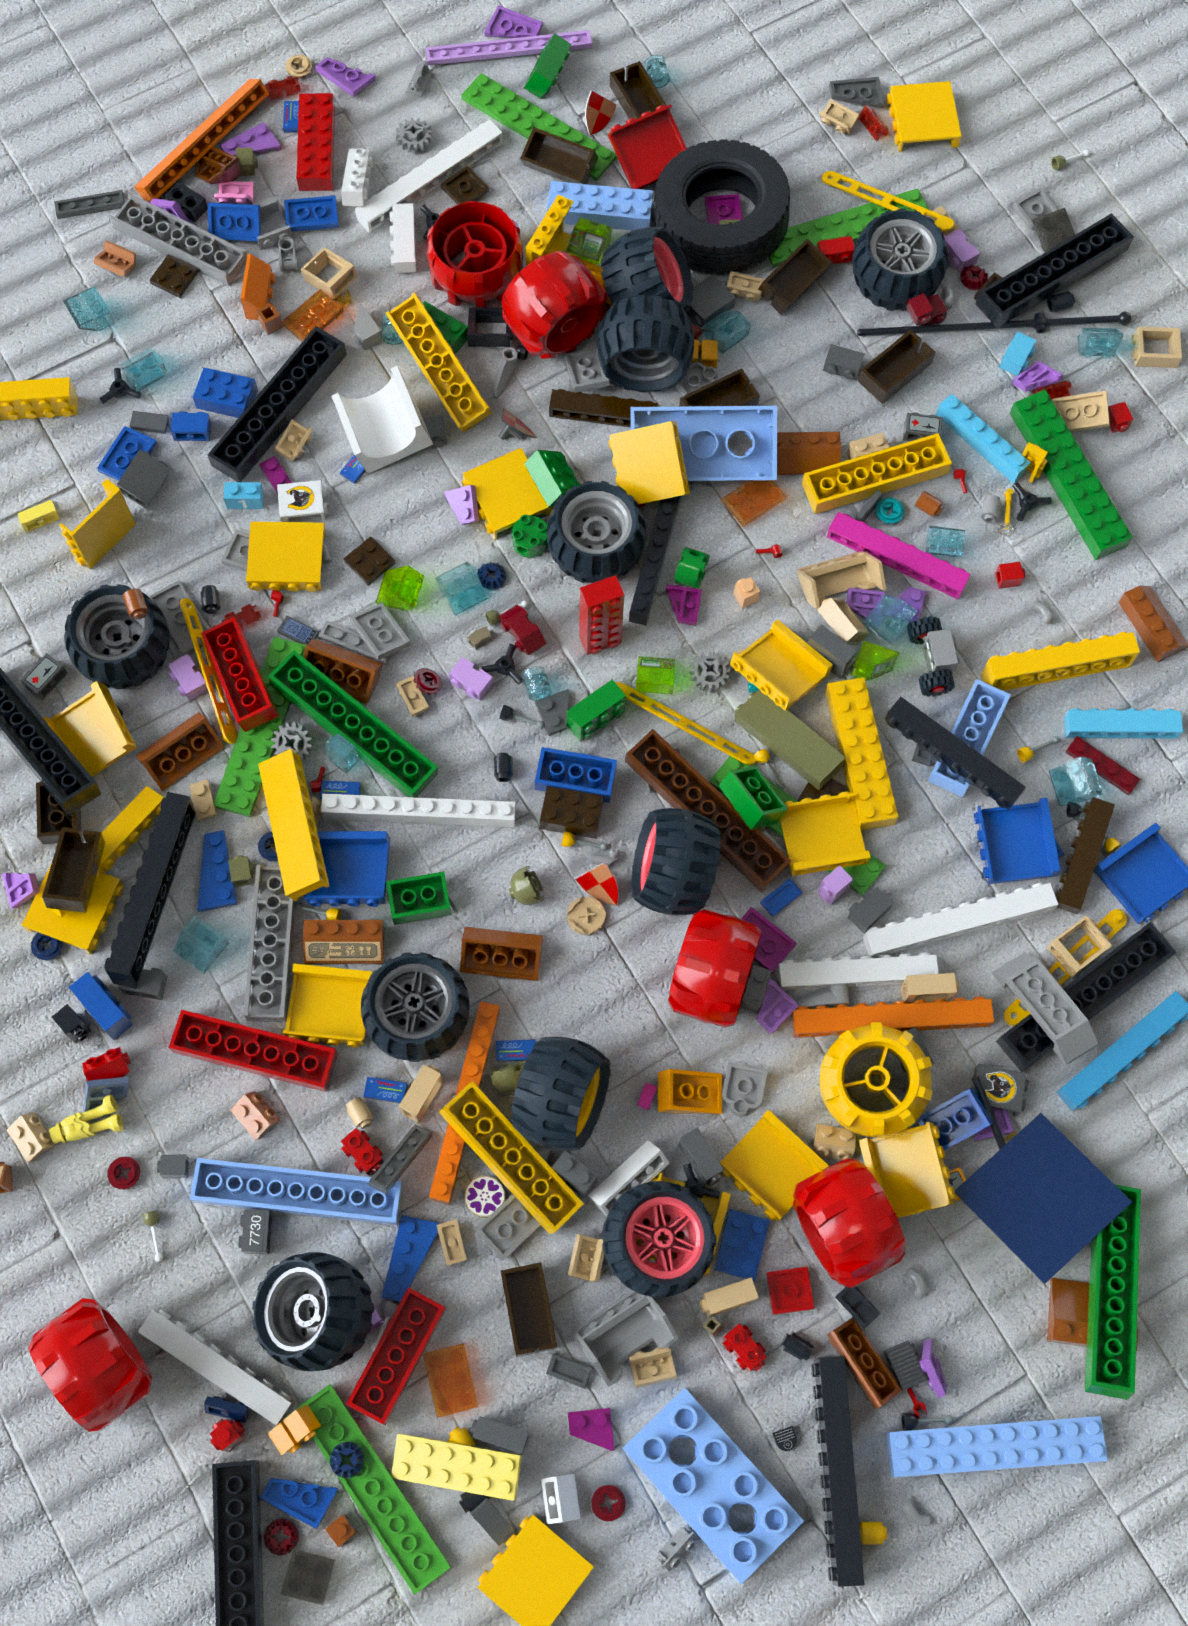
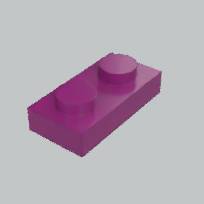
M275 456L259 464L277 495V485L292 483Z

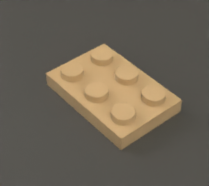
M1107 390L1052 399L1070 432L1110 426Z

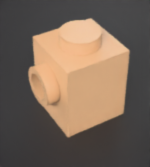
M749 577L747 579L742 578L736 582L733 594L741 608H745L758 601L760 591L752 577Z

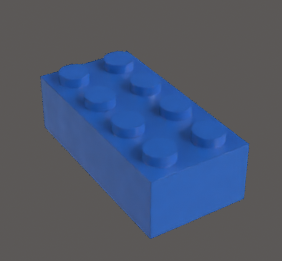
M542 747L535 777V790L546 792V787L551 786L603 795V802L610 803L617 760Z

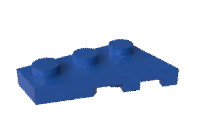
M270 1478L260 1499L317 1530L338 1488Z

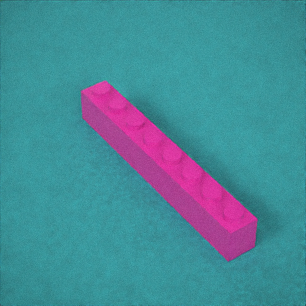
M838 512L828 529L827 538L856 552H867L882 561V564L955 599H959L971 575L962 568L952 566L945 560L935 558L932 554L923 552L914 545H908L897 537H891L880 529H874L865 522L857 521L845 513Z

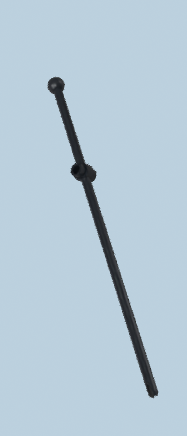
M1124 311L1119 315L1047 319L1045 314L1040 312L1034 315L1033 320L1009 321L999 328H996L992 322L867 328L858 329L857 335L905 334L910 329L914 333L1021 327H1034L1036 333H1044L1047 330V326L1119 322L1121 325H1128L1131 322V314Z

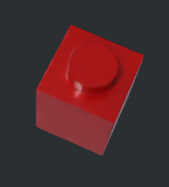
M1126 402L1108 406L1109 427L1112 433L1128 430L1133 417Z
M1020 562L998 565L995 571L998 588L1021 585L1023 579H1025V569L1021 567Z

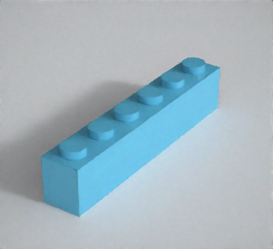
M950 394L939 404L936 416L943 417V422L1013 484L1026 474L1031 462L953 394Z
M1074 708L1068 710L1064 716L1065 738H1076L1078 736L1079 738L1178 739L1183 732L1181 711H1174V709L1156 711L1151 708L1137 711L1134 708L1127 710L1115 708L1108 710H1099L1097 708L1081 710Z

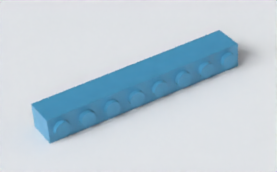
M1175 991L1056 1093L1072 1111L1077 1107L1081 1110L1089 1103L1087 1098L1091 1095L1096 1097L1104 1090L1102 1086L1106 1082L1110 1085L1118 1078L1116 1074L1120 1070L1123 1072L1127 1071L1133 1065L1131 1061L1134 1058L1137 1060L1141 1059L1147 1054L1145 1051L1147 1047L1151 1046L1154 1048L1162 1041L1159 1038L1163 1034L1168 1036L1176 1029L1173 1026L1178 1021L1182 1024L1187 1020L1188 1003Z

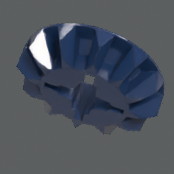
M490 561L478 569L477 580L486 589H497L504 584L506 572L504 567L500 566L498 562L492 563ZM488 571L491 573L495 572V579L491 576L488 577Z
M272 832L263 835L258 843L260 855L263 859L270 862L278 861L277 852L275 853L272 849H269L272 844L271 841L273 840L274 842Z
M39 932L31 941L33 955L45 961L55 959L61 953L62 946H64L62 941ZM49 941H51L50 944L52 945L53 949L47 948L46 950H44L45 947L41 942L49 943Z
M353 1442L338 1444L330 1455V1466L333 1472L342 1478H350L357 1475L364 1465L363 1451ZM353 1452L354 1454L350 1459L353 1467L348 1464L340 1467L343 1462L340 1453L348 1456Z

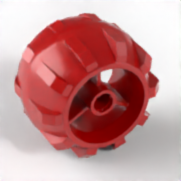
M468 201L445 210L440 214L435 225L428 231L427 259L431 272V281L436 290H445L448 293V302L450 304L459 306L463 301L476 304V307L485 308L484 303L494 299L502 302L503 294L517 273L523 269L524 249L517 222L511 220L503 209L495 205ZM465 251V258L456 267L451 261L458 254Z
M556 251L535 259L513 278L502 297L503 319L531 355L540 356L542 359L555 358L557 354L570 353L575 350L577 345L586 338L589 339L595 333L594 329L606 314L607 293L579 257L570 255L568 252Z
M706 909L693 914L683 940L670 986L668 1003L672 1011L707 1024H714L724 1028L734 1026L762 933L760 928L756 924L747 922L739 917L723 915Z
M846 1158L796 1184L793 1193L794 1210L797 1213L800 1226L811 1248L832 1280H836L839 1285L852 1288L901 1262L906 1251V1241L898 1218L883 1189L863 1163L856 1159Z
M82 1298L36 1332L30 1342L28 1350L39 1374L68 1414L88 1432L103 1430L150 1393L152 1375L144 1359L124 1329L97 1300Z

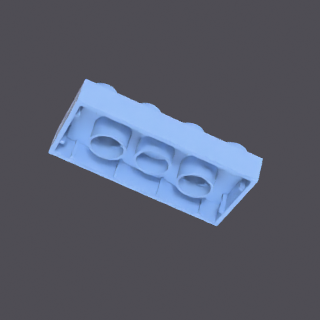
M777 406L630 408L631 430L677 421L688 481L777 480ZM736 431L744 432L752 442L751 448L744 453V456H736L728 448V439Z
M686 1388L681 1390L622 1448L740 1584H743L804 1522ZM673 1438H690L694 1442L695 1459L690 1465L678 1463L676 1465L669 1458L671 1446L669 1444ZM743 1504L747 1506L748 1504L754 1510V1526L749 1532H734L730 1528L729 1510L733 1505Z

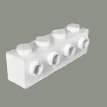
M349 148L341 190L343 206L363 207L364 199L367 200L368 198L367 189H369V178H371V167H373V157H370L369 149Z
M413 203L393 204V211H390V222H393V226H390V236L393 237V240L390 241L391 251H394V255H391V266L395 267V273L416 272Z
M647 1140L588 1196L595 1206L607 1216L609 1210L620 1196L637 1185L650 1182L669 1164V1161L659 1148Z

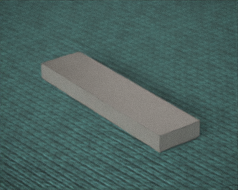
M327 620L319 634V639L381 662L386 666L392 656L391 654L377 660L359 633Z

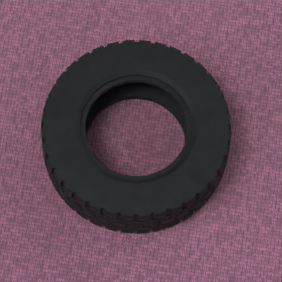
M728 139L698 143L696 146L693 145L686 148V151H681L677 154V157L674 156L660 173L654 192L656 227L664 228L665 231H669L672 234V237L678 242L682 253H684L688 268H694L695 271L699 272L704 271L707 274L716 273V275L730 274V271H746L748 268L751 269L758 266V263L761 264L766 261L768 257L775 253V250L779 248L784 240L789 225L790 188L787 176L775 158L766 151L760 150L759 147L751 146L750 143L743 141L741 143L737 140L728 141ZM714 190L739 192L748 197L755 205L753 211L744 219L724 225L702 221L689 209L698 197Z

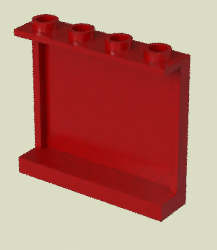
M663 104L652 113L647 111L641 115V118H631L626 121L625 125L617 124L611 128L610 133L607 135L631 189H643L657 183L658 177L666 164H669V161L674 156L677 157V154L681 151H686L685 143L670 112L671 104L668 106Z

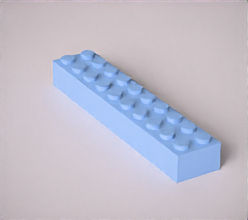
M197 1158L190 1200L200 1204L270 1210L271 1212L398 1226L403 1183L402 1181H397L386 1195L369 1186L371 1177Z
M1101 1416L885 1433L890 1477L1108 1461Z

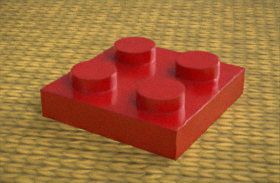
M808 1267L766 1272L772 1315L814 1310Z

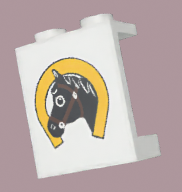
M321 480L277 485L281 522H289L291 517L321 515L322 521H326L325 514H328V505L324 503V498H327L326 487H322Z

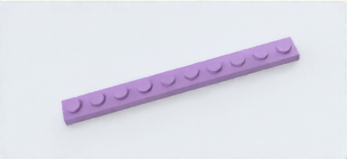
M590 30L557 34L571 43L569 50L592 48ZM553 34L426 47L428 65L541 54Z

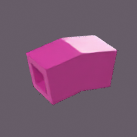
M645 1083L637 1106L649 1110L657 1087Z

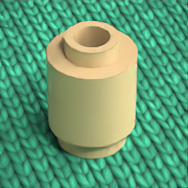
M358 1097L346 1104L347 1112L356 1128L361 1127V1129H364L372 1124L371 1120L374 1117L364 1100Z

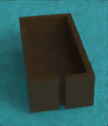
M640 61L626 66V81L624 67L610 72V88L629 119L634 117L635 119L641 118L643 113L647 111L652 113L663 104L667 106Z
M533 127L520 160L526 167L565 182L587 184L591 176L589 171L593 172L599 157L595 150Z
M806 239L761 283L758 290L762 291L761 296L767 302L771 300L772 303L770 305L779 314L783 315L826 273L832 262L810 240Z
M910 329L860 370L858 382L883 404L932 364L935 351L927 343L923 342L918 353L922 339Z
M741 368L680 397L679 407L758 406L760 395L753 384H749L750 380Z
M62 827L42 895L46 908L81 913L87 912L105 847L102 832L84 830L83 835L86 843H83L84 840L80 829Z
M542 1262L500 1270L516 1357L535 1354L534 1349H538L539 1353L558 1349Z

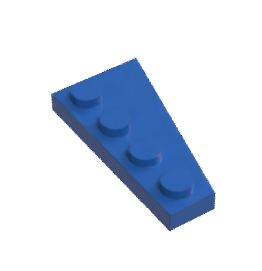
M224 830L204 834L198 912L237 905L235 888L231 882L228 862L229 854Z
M404 1215L401 1216L381 1298L401 1302L407 1288L411 1287L419 1268L438 1233L436 1225L440 1223Z

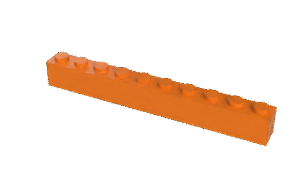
M249 79L134 186L143 200L151 201L152 199H158L269 95L261 79Z
M974 997L973 1000L955 998L953 1001L936 999L934 1002L927 1003L926 1000H916L914 1003L906 1004V1001H897L891 1005H887L886 1002H878L873 1006L859 1003L855 1007H847L846 1004L836 1005V1008H828L826 1005L817 1006L816 1009H808V1007L802 1006L797 1007L791 1014L794 1038L842 1035L847 1030L850 1031L856 1027L870 1025L871 1022H882V1025L893 1027L902 1032L915 1027L917 1031L990 1027L994 1023L991 999H985V997Z
M480 1001L456 1095L472 1081L479 1089L481 1088L500 1015L499 1005ZM449 1123L429 1194L430 1201L446 1205L451 1204L466 1142Z

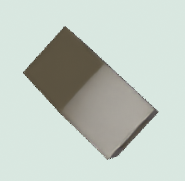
M487 626L476 630L467 637L468 643L475 650L482 644L492 641Z
M712 1316L703 1325L705 1331L713 1338L723 1329L722 1324ZM712 1324L716 1326L713 1330L710 1329Z

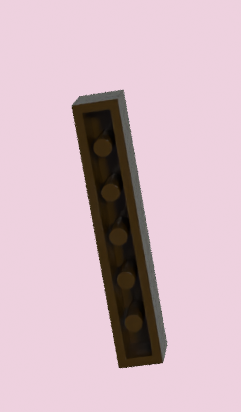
M552 389L549 417L631 428V407H658V403L638 401L632 398L623 399L616 396L608 397L599 394H586L583 392L575 393L565 391L564 389Z
M1092 797L1089 802L1086 801L1082 811L1085 813L1084 819H1080L1077 830H1079L1078 837L1074 836L1071 847L1074 848L1073 852L1068 854L1065 865H1068L1066 872L1063 871L1060 877L1061 889H1057L1055 893L1058 902L1057 908L1074 914H1078L1081 911L1115 804Z

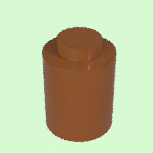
M926 491L920 495L915 504V507L931 517L939 516L944 509L942 506L943 502Z
M131 589L123 594L130 618L136 620L143 619L148 613V609L141 590Z

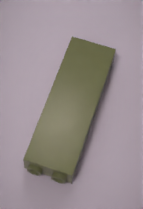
M760 689L757 692L751 693L747 699L748 701L736 708L735 722L816 789L820 790L845 766L846 757L790 711H785L780 706H777Z

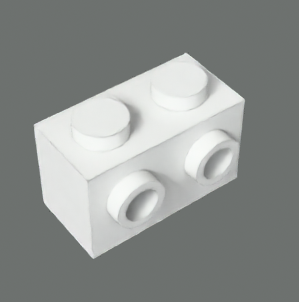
M569 1474L541 1479L547 1524L581 1519L575 1475Z

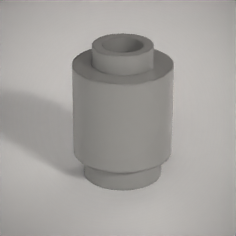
M988 495L983 501L981 518L986 523H994L1000 518L1001 501L998 496Z

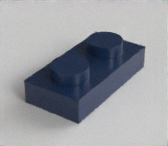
M214 1396L213 1398L206 1397L204 1403L205 1413L243 1423L247 1422L249 1416L248 1406H245L244 1403L238 1401L228 1402L219 1396Z

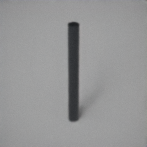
M973 1077L971 1079L978 1097L993 1121L990 1127L1000 1150L1006 1145L980 1077Z

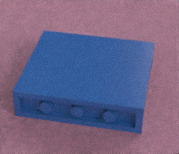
M1040 798L1037 803L1013 805L1010 810L1002 807L981 809V806H978L977 812L974 813L975 824L979 825L977 839L978 842L982 843L980 857L981 861H985L983 875L984 879H988V885L1059 876L1061 870L1048 798Z
M1157 822L1094 868L1095 874L1137 924H1140L1142 921L1149 922L1155 917L1154 912L1165 910L1170 906L1169 901L1180 899L1184 895L1183 891L1188 888V867L1158 833L1161 827Z
M317 831L329 887L323 886L304 895L303 898L306 902L315 907H319L321 904H328L333 907H338L340 904H348L352 907H357L359 904H367L371 907L385 904L391 840L386 831Z

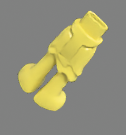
M111 1094L103 1098L102 1105L83 1113L73 1114L57 1123L55 1127L49 1128L53 1144L61 1141L66 1143L67 1141L90 1138L95 1136L96 1132L106 1129H112L114 1132L123 1131V1120L119 1113L93 1124L88 1122L89 1120L119 1111L114 1097Z

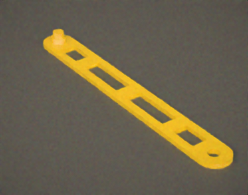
M827 171L822 175V181L825 184L889 210L896 211L900 209L890 205L892 201H895L921 212L922 215L927 214L937 218L935 225L940 227L942 232H947L954 227V221L951 218L834 171ZM840 180H843L852 185L848 188L846 186L838 184V182ZM863 188L884 198L882 201L858 192V189Z
M183 598L180 601V606L223 734L222 740L224 742L227 741L229 744H235L238 735L216 669L201 635L203 629L195 605L190 599ZM190 617L194 618L197 629H193ZM197 638L201 639L209 666L204 663ZM209 675L213 676L221 703L217 702ZM221 712H225L228 725L224 724Z
M615 682L626 695V699L744 764H755L756 759L751 752L621 682ZM632 693L638 696L639 698L643 699L644 702L635 699L634 697L630 696V694ZM652 705L680 719L679 722L652 708ZM688 725L693 726L694 728H696V729H698V730L704 732L705 734H707V735H709V736L715 738L716 741H715V742L712 741L711 739H709V738H707V737L701 735L700 733H698V732H696V731L690 729V728L687 727V726H688ZM726 744L727 746L737 750L738 752L734 753L731 750L723 747V745Z
M1114 909L1097 924V928L1100 929L1106 923L1112 929L1107 935L1111 939L1126 924L1127 916L1123 911ZM1087 934L1068 951L1072 955L1087 940L1095 946L1078 962L1079 965L1099 950ZM1057 961L1048 971L1052 974L1059 967L1065 973L1058 981V984L1061 986L1070 975ZM1018 998L1004 1011V1020L1011 1026H1015L1030 1014L1028 1010L1025 1012L1019 1006L1021 1001ZM1011 1013H1015L1017 1018H1011Z

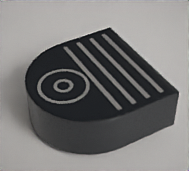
M793 1426L772 1433L776 1446L780 1450L790 1451L796 1446L797 1437Z

